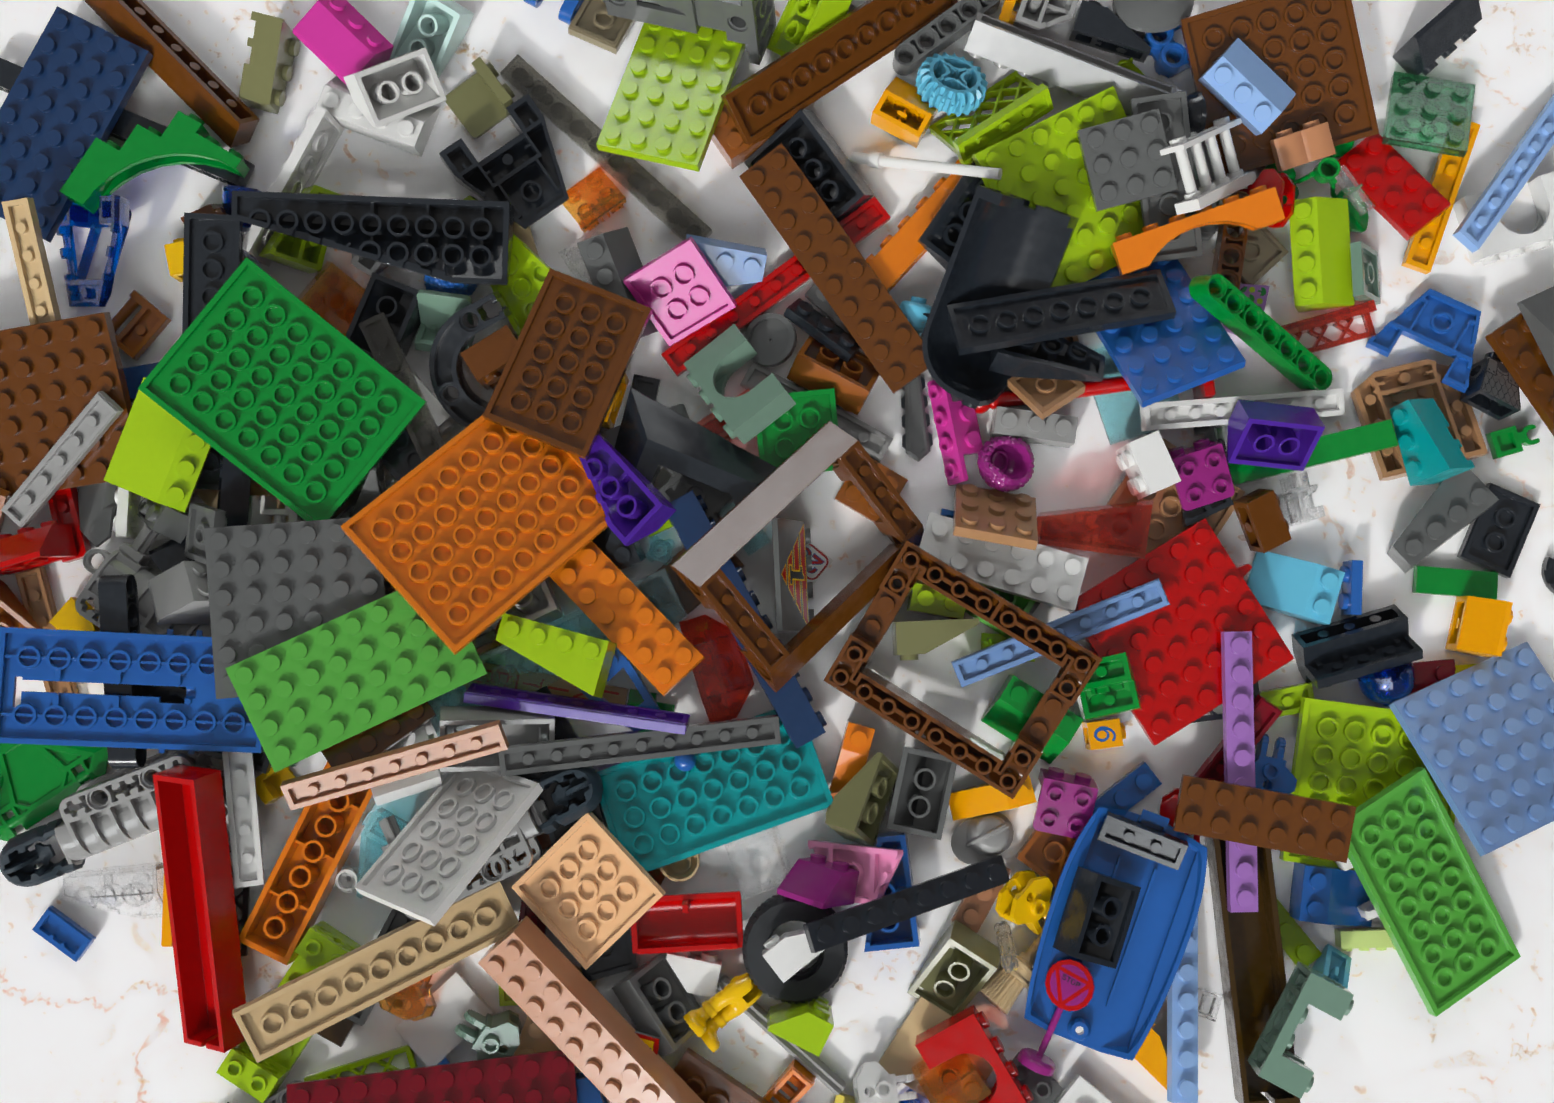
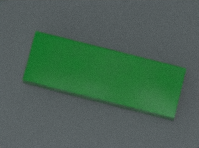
M1428 566L1414 567L1412 593L1497 599L1498 572Z

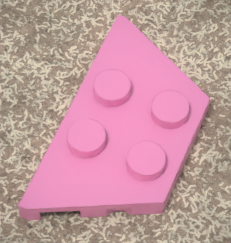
M808 840L809 849H813L815 854L826 856V861L832 863L833 861H843L849 863V868L859 871L854 903L862 904L882 897L903 856V850Z

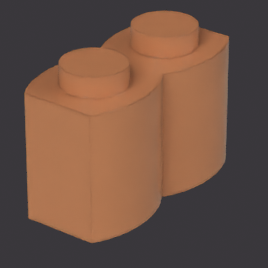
M1319 119L1302 124L1303 130L1293 133L1292 128L1275 133L1276 139L1270 140V145L1277 171L1288 170L1336 154L1328 122L1320 124Z

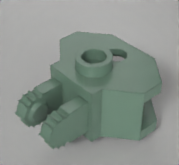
M469 1009L463 1016L467 1022L478 1027V1029L474 1030L464 1024H459L454 1029L460 1038L472 1043L471 1049L476 1051L477 1060L512 1056L520 1045L521 1027L519 1014L510 1009L495 1015L487 1013L486 1016Z

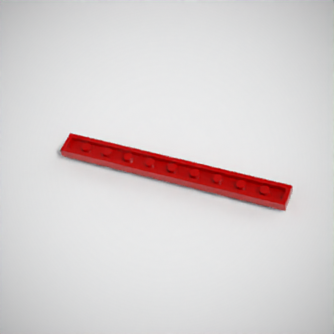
M874 196L839 223L856 246L887 223L891 217ZM794 255L764 277L762 282L756 283L735 299L737 302L735 308L676 342L661 354L676 376L679 377L687 371L684 363L730 326L735 324L741 331L755 318L764 314L810 280L811 277Z

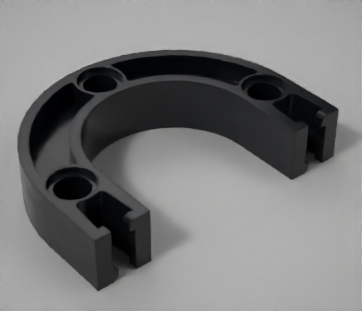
M499 290L453 314L442 325L431 347L429 373L434 393L445 411L465 428L484 414L489 402L476 395L468 385L464 376L463 358L460 353L465 351L469 341L478 332L511 315L507 305L502 307V311L498 312L499 315L489 318L487 312L483 309V305L492 300L493 304L499 302L498 299L502 297ZM469 312L476 314L478 317L477 326H473L468 322L467 315ZM449 386H453L458 390V398H453L449 395Z

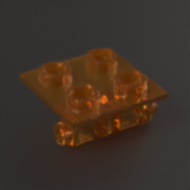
M598 167L567 190L569 200L562 205L575 219L583 233H585L586 231L591 232L594 227L600 224L598 219L603 223L605 221L602 217L606 214L610 218L609 211L614 214L620 208H624L623 204L627 201L623 193L605 172Z

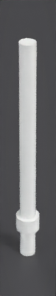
M873 151L870 154L852 152L850 156L851 163L866 164L870 168L877 169L892 167L1000 180L1002 177L1001 168L884 156L882 152Z

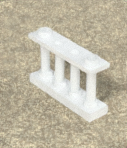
M1229 116L1214 120L1213 127L1188 138L1181 136L1169 141L1170 146L1160 150L1161 156L1175 152L1186 191L1184 200L1174 204L1177 215L1201 210L1254 183L1257 179L1255 170L1244 173L1238 164L1230 128L1241 124V118L1230 121ZM1217 134H1219L1226 163L1229 170L1227 176L1225 174V170L1223 167L1220 151L1215 136ZM1204 140L1215 177L1213 183L1211 182L1201 144ZM1189 147L1191 148L1196 171L1201 187L1198 188L1199 190H1197L1194 176L1192 173L1190 161L1186 150Z

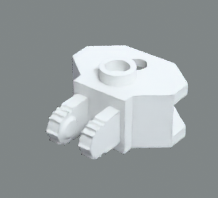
M877 1061L865 1062L860 1065L852 1079L855 1103H899V1101L918 1099L917 1092L909 1091L898 1094L896 1083L901 1082L911 1083L915 1081L914 1074L895 1076V1074H889ZM865 1088L869 1089V1097L865 1095Z

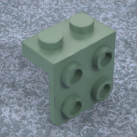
M418 290L417 300L421 324L414 341L415 350L431 352L433 341L442 325L453 314L472 304L471 297L433 290ZM469 312L467 315L468 322L475 326L474 315L472 312ZM475 335L469 341L465 350L472 346Z

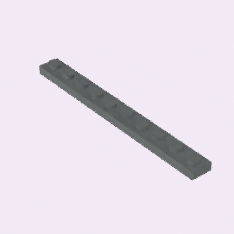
M768 715L690 724L685 735L647 729L509 745L508 750L498 752L501 777L781 744L779 716Z

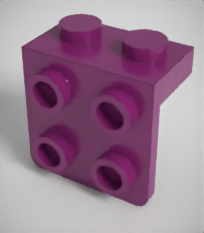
M1204 438L1194 441L1192 447L1184 449L1181 446L1168 450L1181 479V482L1176 483L1175 486L1182 509L1189 511L1234 495L1235 490L1222 443Z
M1057 767L1040 768L1038 779L1041 784V790L1033 819L1034 829L1077 839L1093 815L1099 790L1097 784L1086 773L1076 772L1073 775L1065 773L1063 769Z

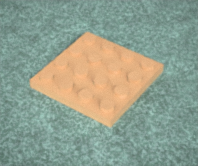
M593 812L582 816L511 887L585 970L666 893Z

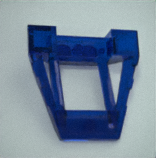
M119 195L99 196V208L94 214L73 202L56 233L58 236H62L64 248L59 249L61 259H66L69 273L64 275L69 307L106 306L112 293L115 272L132 217L128 199ZM73 228H87L90 231L77 268ZM110 229L112 232L111 244L106 249L105 256L108 257L104 273H102L101 279H87L101 230Z

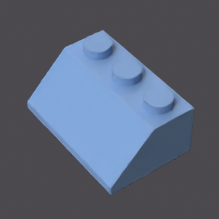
M1239 38L1198 79L1233 115L1241 118L1242 123L1255 136L1262 134L1296 95Z

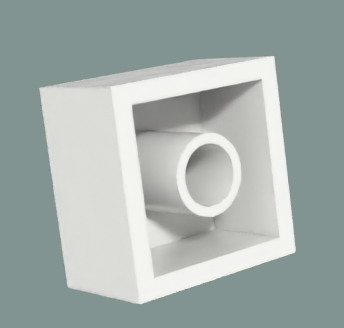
M1159 430L1129 442L1116 450L1118 454L1116 456L1117 464L1122 471L1125 470L1129 479L1127 481L1129 491L1133 496L1136 495L1138 500L1181 482Z

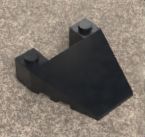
M528 93L506 108L507 117L520 135L480 162L476 160L462 138L439 153L442 162L456 182L483 201L510 202L514 206V222L523 229H527L569 200L544 115Z

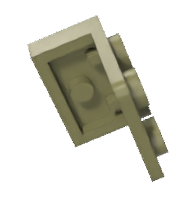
M481 57L472 62L476 74L446 95L447 100L445 101L474 139L481 137L507 117L506 108L514 103L512 98L515 97L507 83L501 85L497 77L500 75L490 62L485 64Z

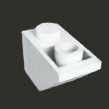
M691 951L667 953L666 960L687 993L710 998L716 994L722 960L717 959L718 955L709 952H702L701 955L690 953Z

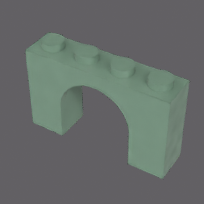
M733 324L686 361L684 365L690 372L686 376L695 388L700 386L702 389L698 392L707 405L710 403L714 405L710 409L719 422L723 420L726 422L723 426L724 430L732 439L738 437L745 445L796 405V403L773 373L749 392L738 397H725V386L732 374L757 355L754 348L736 325Z

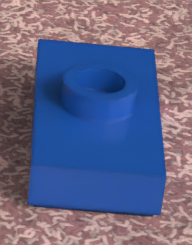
M54 906L47 908L32 929L75 962L81 960L96 939L94 935Z

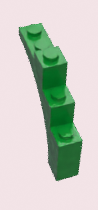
M178 110L163 134L151 126L146 129L137 124L122 147L111 140L105 143L96 137L60 192L75 204L94 214L103 202L123 184L143 173L161 167L180 164L207 165L227 170L245 178L250 169L243 161L245 159L244 156L231 148L229 151L221 148L222 144L210 136L211 134L203 126L205 122L192 113L187 116Z

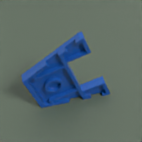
M1430 288L1409 305L1396 319L1384 326L1378 334L1372 336L1365 347L1388 357L1400 336L1404 335L1453 358L1454 361L1441 383L1465 393L1469 386V376L1473 363V352L1481 311Z

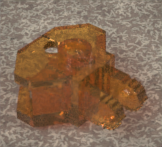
M432 975L379 1001L381 1009L403 1020L418 1021L432 1017L437 1007L430 990L433 985L429 983Z

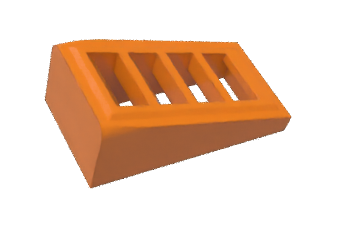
M794 1059L765 1093L763 1098L770 1103H774L771 1100L772 1097L780 1103H797L814 1085L816 1077ZM787 1081H790V1082H791L795 1087H797L798 1089L795 1090L794 1088H792V1087L787 1083ZM781 1089L783 1092H785L790 1097V1099H787L782 1093L779 1092V1090Z

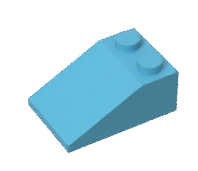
M1256 552L1247 585L1263 608L1316 625H1330L1345 572L1272 552Z

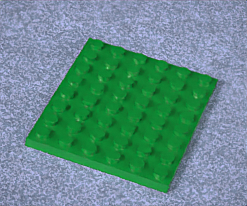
M247 257L138 387L140 391L305 521L332 519L369 474L370 469L379 462L427 403L416 392Z

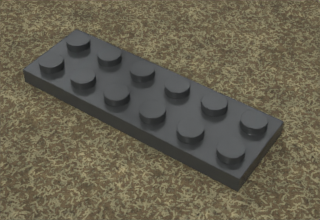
M1186 91L1130 99L1131 116L1159 108L1168 146H1170L1169 141L1181 136H1186V138L1191 136ZM1189 147L1186 150L1195 180L1194 161L1191 148ZM1175 152L1170 153L1178 190L1140 200L1143 227L1158 223L1159 227L1169 224L1168 219L1177 215L1174 204L1184 200L1186 191ZM1196 211L1184 213L1185 217L1195 215ZM1201 227L1191 229L1168 242L1157 253L1151 263L1203 256Z

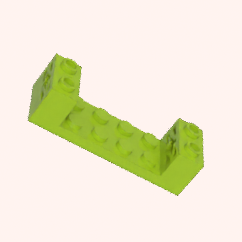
M322 920L310 927L294 951L299 955L278 987L362 945ZM312 1036L258 1063L247 1042L244 1041L230 1050L216 1073L261 1103H264L278 1091Z

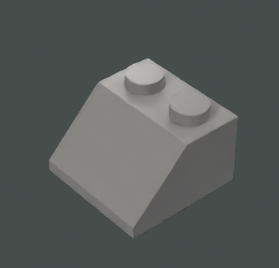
M183 561L149 580L148 586L157 624H211L207 566L197 561Z

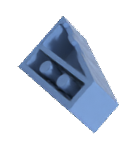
M691 234L686 235V239L692 236L726 287L762 282L767 260L765 248Z

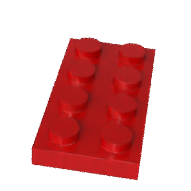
M1380 134L1366 137L1337 160L1340 164L1339 174L1354 189L1359 191L1362 197L1406 241L1430 224L1451 205Z

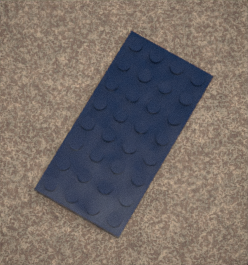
M58 6L56 7L0 108V218L5 220L1 202L27 197L33 198L42 237L51 243L73 203L60 192L61 188L97 137L106 143L153 58L149 51Z

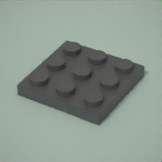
M1159 108L1077 131L1096 212L1178 190L1170 154L1162 156L1160 154V150L1168 147Z

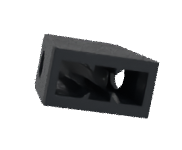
M1495 352L1485 354L1484 359L1472 365L1469 386L1465 393L1461 392L1460 401L1500 421L1521 410L1519 386Z

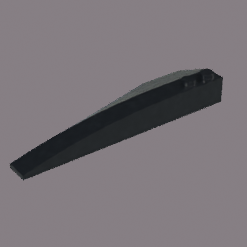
M232 190V219L450 283L508 285L514 229V206L510 202Z

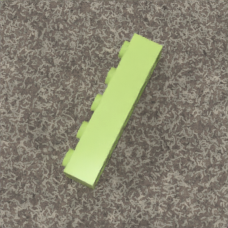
M1384 927L1334 928L1335 946L1341 948L1342 951H1352L1354 948H1359L1360 951H1369V948L1384 951L1392 947L1396 950Z

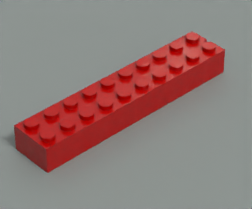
M177 765L153 774L183 1038L184 1043L199 1047L206 1045L207 1049L225 1053L246 1041L232 1015L233 1009L246 1003L222 787L223 782L221 770Z

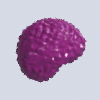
M1012 436L990 437L989 441H986L978 452L977 464L979 473L985 483L991 488L1002 492L1018 490L1029 482L1034 473V455L1030 445L1022 439Z

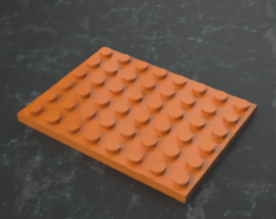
M481 415L341 525V529L452 653L456 655L608 526L605 521L606 515L603 508L595 497L596 491L591 480L588 479L578 456L488 421Z

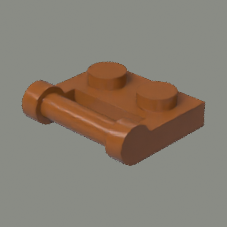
M134 289L129 294L131 298L112 318L118 347L137 361L172 320ZM140 305L142 308L118 335L116 331Z

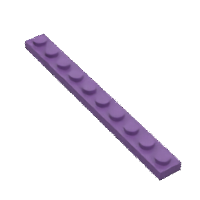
M1252 631L1221 632L1224 782L1256 787ZM1226 841L1227 910L1229 912H1258L1257 846Z

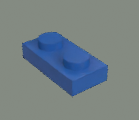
M1363 560L1344 561L1339 571L1345 572L1342 582V593L1338 597V607L1341 609V615H1362Z

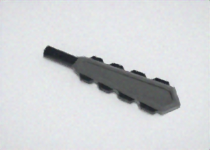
M921 375L901 389L904 391V396L901 398V408L905 410V414L901 417L902 427L905 429V434L902 436V447L905 449V453L917 462L930 452V447L933 445L932 434L928 432L927 428L930 425V417L925 412V408L928 406L927 396L923 394V389L926 387L925 379Z

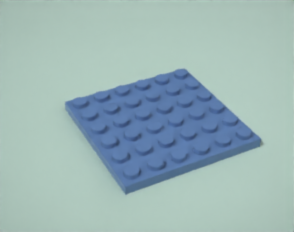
M1528 642L1502 652L1501 657L1489 658L1389 705L1480 857L1554 821V682Z

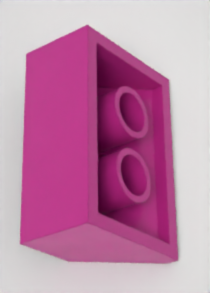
M318 0L292 31L345 85L343 77L390 60L394 47L347 0Z

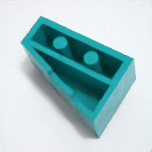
M1434 398L1408 399L1389 409L1410 486L1436 484L1475 468L1472 460H1467L1460 449L1462 444L1459 439H1454L1449 432L1448 427L1450 424Z

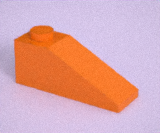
M847 721L829 788L833 799L866 764L875 732L874 728Z

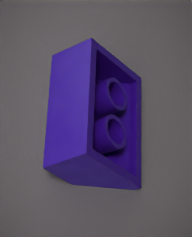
M1238 399L1228 421L1227 461L1233 464L1303 471L1325 429V425L1314 408Z

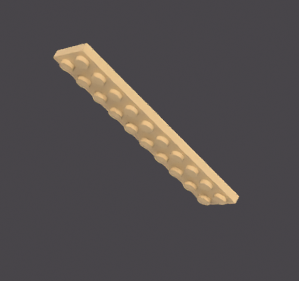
M498 881L453 903L435 927L421 920H413L233 1009L232 1015L258 1063L496 943L517 925L519 921L501 882Z

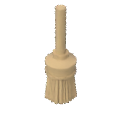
M1041 933L1025 953L1022 951L1019 955L1008 954L1006 960L999 965L1000 969L990 977L979 991L984 998L1006 1015L1023 987L1027 989L1029 986Z

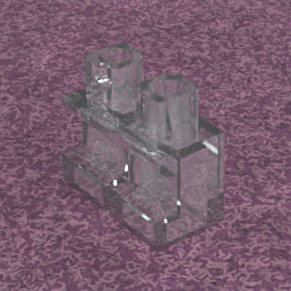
M1307 471L1290 474L1288 477L1279 480L1282 493L1277 496L1280 499L1283 517L1287 520L1289 526L1309 523L1326 516L1323 505L1316 507L1314 505L1312 493L1317 490L1318 484L1310 485Z

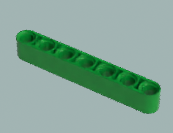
M1199 275L1190 281L1189 292L1191 297L1301 390H1326L1332 383V372L1329 367L1223 275Z

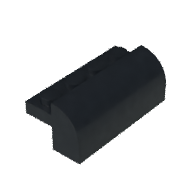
M1395 604L1369 611L1362 615L1330 623V625H1321L1291 634L1293 654L1298 670L1306 683L1312 682L1317 689L1330 687L1341 682L1354 680L1365 675L1382 672L1389 668L1423 659V649L1409 636L1408 617Z

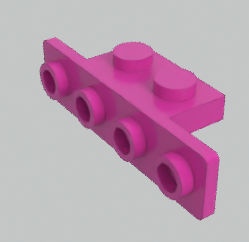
M931 380L927 383L928 395L931 400L945 476L948 485L952 486L968 481L964 455L978 454L983 444L974 408L963 405L962 401H952L951 394L942 389L935 380Z

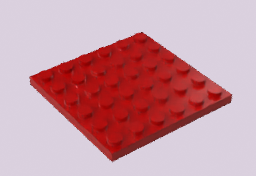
M1205 518L1079 595L1075 611H1078L1159 578L1170 605L1085 638L1094 653L1100 657L1127 653L1142 707L1131 712L1154 746L1222 704L1221 632L1252 631L1253 684L1295 659Z

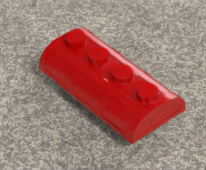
M741 891L663 895L631 926L632 953L653 954L742 948L743 917Z

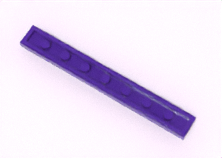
M472 683L464 693L463 703L682 735L686 734L690 722V715L685 713Z

